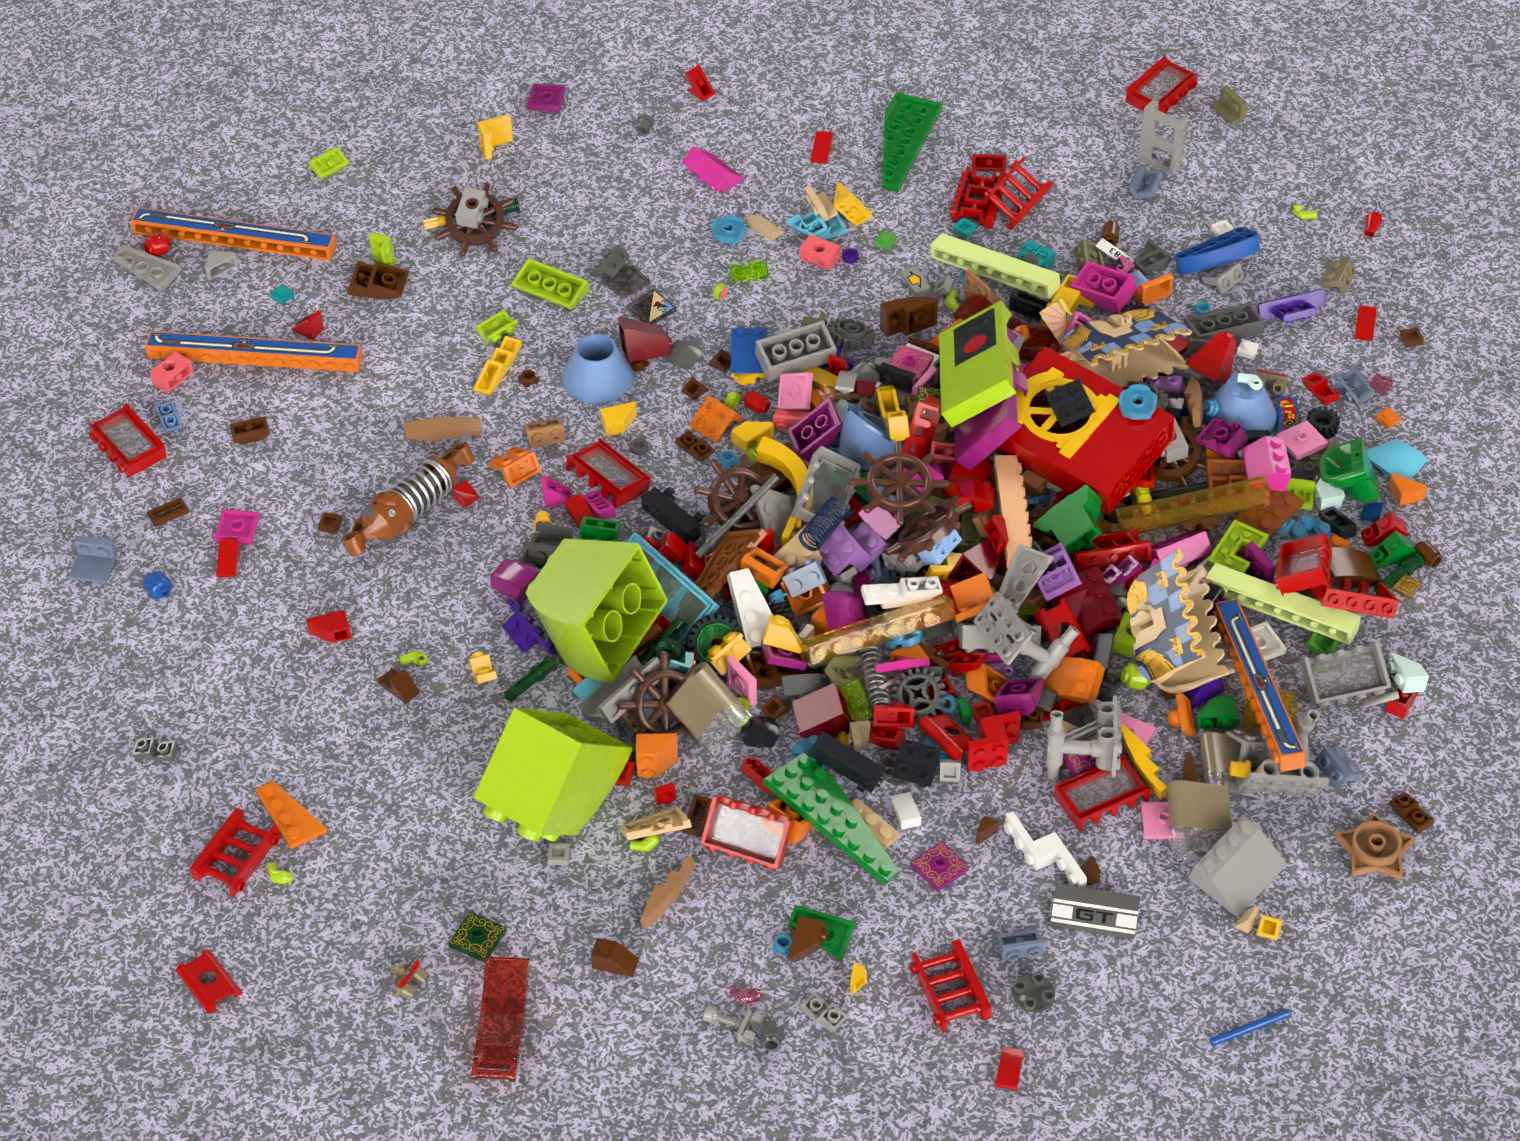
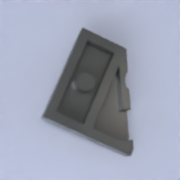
M1148 239L1146 246L1140 250L1133 264H1135V269L1145 276L1171 263V256L1154 241Z

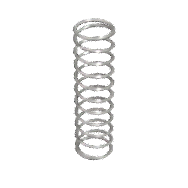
M869 643L862 646L859 653L861 655L863 672L865 673L864 677L866 679L865 683L867 684L866 689L868 690L867 694L869 695L871 712L873 713V706L875 704L887 702L886 705H892L888 686L884 688L885 692H878L882 689L871 690L879 687L878 685L881 683H886L887 680L885 673H882V675H878V672L868 673L869 671L876 670L874 669L875 667L867 668L868 665L883 664L879 645ZM873 647L878 650V652H867L862 655V650L865 648ZM868 653H875L873 656H864ZM868 659H876L872 662H865ZM872 676H880L875 679H868ZM873 682H880L875 685H870ZM877 693H883L880 696H872ZM884 694L887 695L886 698H878L883 696ZM877 699H884L882 701L874 702V704L872 705L873 701Z

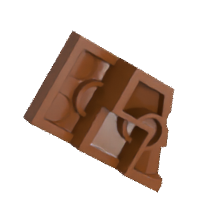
M1206 460L1209 511L1219 509L1248 495L1244 460Z

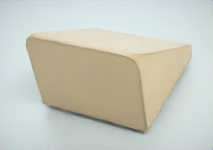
M1255 906L1244 911L1235 927L1249 933L1258 919L1259 907Z

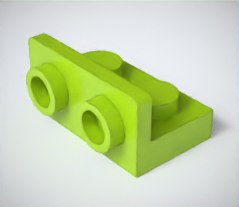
M338 147L330 148L320 157H313L310 160L308 170H313L319 179L323 180L348 166L349 161Z
M371 232L369 241L373 260L394 266L396 258L394 257L391 237Z

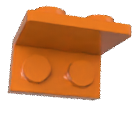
M708 395L689 426L713 442L718 443L730 423L735 421L740 424L744 418Z
M517 446L508 449V452L504 455L495 456L492 458L493 461L488 463L490 468L502 471L509 488H513L542 471L534 451Z
M981 573L950 586L959 610V614L955 615L957 623H964L976 618L993 597L994 593L986 573Z

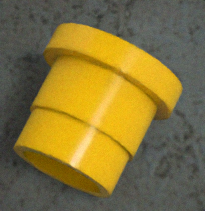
M539 511L536 514L533 528L536 532L537 522L552 524L549 513Z
M1231 761L1229 776L1243 778L1244 780L1250 774L1251 761Z

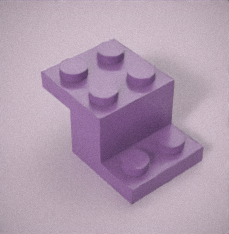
M864 521L853 532L848 530L843 524H840L823 543L819 552L824 564L837 576L849 564H852L862 572L889 545Z
M1062 542L1042 552L1054 557L1037 581L1046 601L1082 584Z

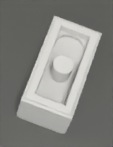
M910 792L890 796L901 830L921 826V816Z

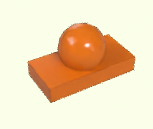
M1183 693L1177 694L1178 708L1169 711L1167 721L1174 728L1181 727L1188 737L1196 736L1191 702Z

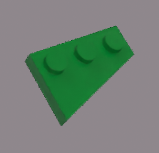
M795 905L788 922L789 927L796 930L799 916L824 922L829 930L827 941L823 942L821 949L842 962L855 928V922Z

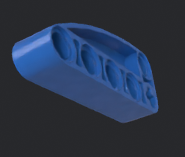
M1238 227L1175 254L1177 273L1187 274L1210 269L1258 252L1260 250L1258 232L1246 227Z

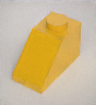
M635 401L600 409L601 423L606 436L618 435L626 431L637 416Z
M745 421L732 430V443L746 453L749 447H758L763 436L767 438L774 436V424L772 422Z
M770 615L763 632V644L801 654V640L790 621L781 615Z

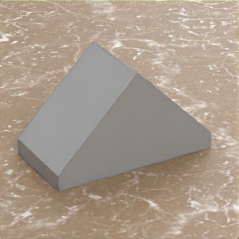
M210 251L204 267L207 280L210 281L237 267L236 254L234 252Z
M865 361L855 371L858 372V380L871 381L876 384L879 381V372Z

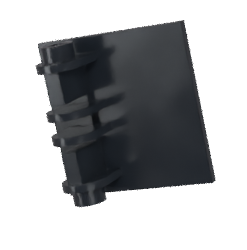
M1079 378L1045 393L1048 399L1046 400L1047 405L1052 407L1061 427L1095 412Z
M902 739L892 778L912 782L923 788H926V786L931 787L942 748Z

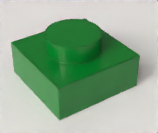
M966 698L958 699L957 712L962 726L970 725V719L973 717L972 706L968 705Z

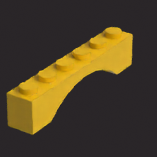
M894 386L876 387L878 411L890 439L903 441L905 438L910 437L907 414L905 410L900 411Z

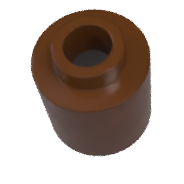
M1107 221L1103 225L1101 239L1103 238L1112 245H1116L1119 241L1120 232L1118 223Z
M1428 540L1420 541L1415 545V552L1422 556L1426 566L1435 568L1441 563L1443 559L1441 553Z

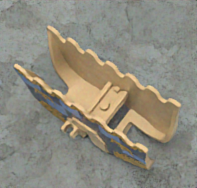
M1137 309L1119 315H1111L1106 322L1091 321L1074 328L1064 336L1063 348L1065 351L1072 352L1065 357L1123 388V386L1128 387V382L1134 384L1136 382L1143 383V377L1157 379L1158 372L1172 374L1173 367L1188 369L1189 366L1185 364L1184 358L1164 339L1174 340L1176 333L1184 336L1190 335L1192 330L1161 312Z
M1180 549L1141 573L1132 583L1127 595V606L1131 616V632L1136 638V643L1133 644V651L1138 670L1144 678L1171 694L1192 690L1229 673L1227 666H1218V662L1225 655L1224 650L1220 648L1214 649V646L1220 641L1221 635L1218 632H1211V628L1217 623L1216 617L1212 615L1207 616L1208 611L1213 607V602L1209 599L1203 600L1210 587L1206 583L1199 584V581L1205 576L1206 570L1203 566L1187 572L1185 567H1177V563L1183 558V551Z

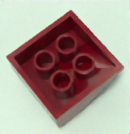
M1098 566L1077 574L1082 584L1047 601L1049 609L1058 606V600L1065 597L1085 638L1091 634H1098L1118 626L1122 620V612ZM1061 623L1062 635L1069 628L1070 624Z

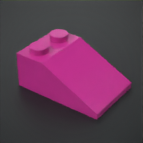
M1089 261L1086 262L1070 285V288L1081 291L1083 297L1103 310L1120 314L1122 307L1127 304L1137 290L1133 275Z

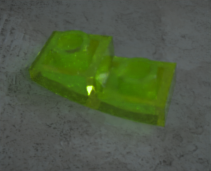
M749 261L748 266L731 264V281L757 280L768 277L767 262Z

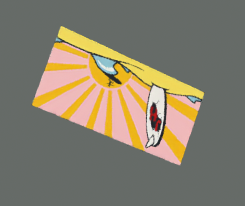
M1062 298L1039 312L1060 345L1072 315Z

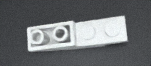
M938 576L901 578L899 583L862 585L861 587L865 605L881 604L882 609L916 604L936 597L943 592Z

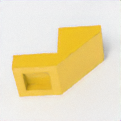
M950 552L940 564L930 565L924 577L938 576L939 580L948 579L963 553Z
M483 651L472 653V657L467 658L476 683L479 684L497 679L496 672L492 669L489 654H483Z

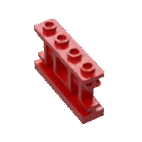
M967 166L965 172L961 173V183H958L957 186L958 195H954V206H951L949 215L952 216L953 223L956 222V219L960 221L964 217L979 219V225L982 226L984 223L986 228L993 229L999 208L990 200L982 205L981 202L983 200L973 199L970 196L971 194L983 196L989 188L992 190L995 187V183L997 185L1007 175V172L1000 171L999 176L993 172L992 178L976 176L977 170L973 169L972 172L970 167ZM971 179V184L967 188L968 181ZM999 190L994 193L997 198L1002 199L1003 194ZM962 201H964V205L961 207V210H960L961 203H962Z

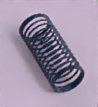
M828 498L799 534V541L803 547L810 551H818L848 513L846 505L841 500ZM829 501H836L841 504L845 509V513L838 504ZM831 503V504L837 505V506L842 510L843 515H842V513L839 511V509H837L835 506L828 505V504ZM828 506H831V507L835 508L836 510H838V512L840 513L841 516H839L836 511H834L833 509L829 508ZM805 533H806V535L808 536V538H809L811 541H813V542H815V543H817V544H819V545H814V544H812V543L806 538ZM808 533H809L814 539H816L818 542H816V541H814L813 539H811V538L809 537ZM802 535H804V537H805V539H806L807 542H809V543H810L811 545H813V546H817V548H813V547L809 546V545L804 541Z

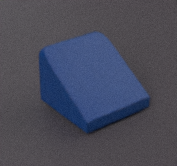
M1385 502L1365 504L1360 519L1373 523L1379 520Z

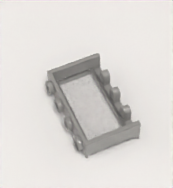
M820 446L812 455L791 517L799 518L809 523L828 498L841 500L846 505L847 510H849V499L855 493L854 486L850 485L849 480L851 478H860L861 473L859 470L861 465ZM829 501L838 504L845 513V509L841 504L836 501ZM831 503L828 504V505L835 506L837 509H839V511H840V512L842 513V515H843L842 510H841L837 505H834V504H831ZM828 506L829 508H831V509H833L834 511H836L839 516H841L840 513L838 512V510H836L835 508H833V507H831V506Z
M1379 641L1370 646L1363 647L1361 645L1347 651L1342 649L1328 655L1323 653L1309 659L1307 656L1298 661L1303 672L1311 707L1318 705V709L1330 706L1331 702H1337V705L1347 703L1350 698H1355L1356 701L1368 698L1367 695L1373 693L1374 697L1384 695L1386 690L1392 687Z

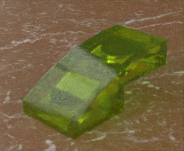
M1047 607L1024 608L1019 610L1017 615L1021 620L1030 623V615H1034L1035 612L1043 608L1047 611Z
M860 679L840 688L847 702V709L853 722L864 721L873 717Z

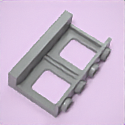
M1153 99L1144 108L1138 160L1173 176L1177 171H1181L1184 164L1182 161L1185 154L1184 145L1187 140L1186 130L1189 125L1187 123L1188 115H1185L1181 120L1158 110L1159 102ZM1157 120L1175 129L1174 142L1155 133ZM1154 146L1172 155L1171 168L1152 159Z
M636 656L629 659L613 683H602L578 705L587 720L612 724L628 709L620 710L617 704L622 701H632V696L638 684V681L630 673V668L636 667L645 676L652 671L660 669L659 659L653 657L644 666L641 665ZM661 679L656 680L654 683H652V685L654 686Z

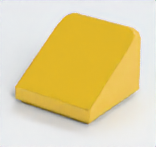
M1262 914L1256 935L1277 941L1283 920Z
M857 962L854 963L850 980L851 994H855L867 982V970Z

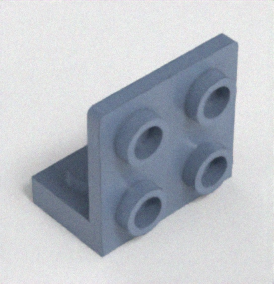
M77 536L75 545L78 555L69 578L72 580L106 583L117 558L114 540Z

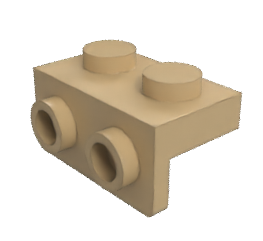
M811 185L804 188L807 193L805 198L809 205H813L812 210L816 216L819 215L826 222L838 215L837 210L825 192L816 195Z

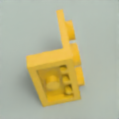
M509 114L477 122L480 148L486 159L492 158L495 145L513 141L511 117Z
M840 182L836 184L833 206L838 212L842 213L855 226L862 224L872 217V212Z
M729 632L723 637V643L718 646L716 644L708 650L709 655L706 658L720 675L727 672L726 660L728 657L733 655L739 661L752 650L742 639L743 635L740 632Z

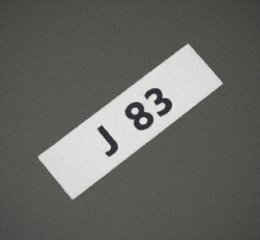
M1103 238L1096 245L1097 248L1115 260L1124 255L1132 263L1134 261L1133 258Z

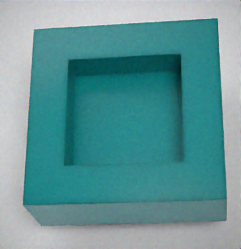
M962 218L953 226V232L965 239L977 230V224L965 218Z
M283 284L269 293L270 298L281 305L295 296L294 291Z

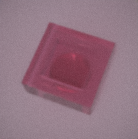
M1377 373L1369 382V385L1376 393L1384 396L1393 386L1394 380Z

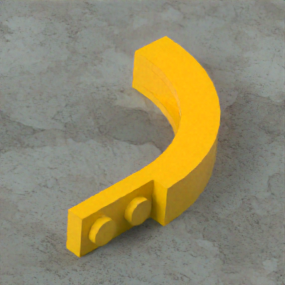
M763 436L756 450L757 462L769 465L784 474L792 483L798 498L807 472L805 464L791 449ZM813 486L804 508L810 512L813 511ZM790 516L781 536L782 547L797 534L798 529L802 528L805 521Z

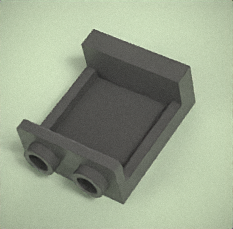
M537 522L536 533L531 542L525 541L523 544V561L545 565L549 556L555 552L563 539H573V528Z

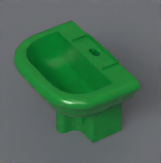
M1362 437L1333 447L1322 456L1320 460V477L1323 482L1328 483L1334 488H1346L1350 499L1359 498L1361 504L1380 499L1378 478L1369 460Z
M1084 485L1048 510L1045 515L1033 523V527L1043 536H1047L1059 543L1062 542L1065 550L1070 555L1081 548L1092 549L1094 547L1092 540L1102 533L1096 523L1100 516L1102 501L1095 491L1088 485Z

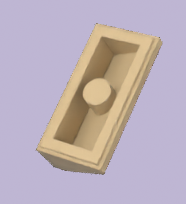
M761 215L747 216V225L770 241L784 233V231Z

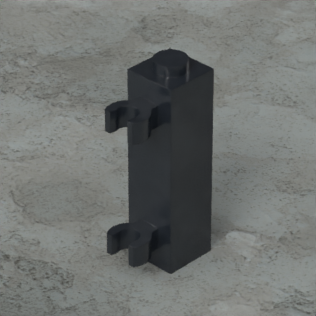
M654 487L641 496L642 509L669 531L677 535L687 545L690 541L694 542L701 536V526H703L702 522L704 521L702 518L705 517V514L698 511L692 517L674 503L675 496L672 494L675 493V490L668 487L662 493Z
M823 731L809 753V756L814 758L819 766L822 767L824 764L858 784L856 789L862 793L865 789L872 793L876 786L880 788L885 779L882 775L886 768Z

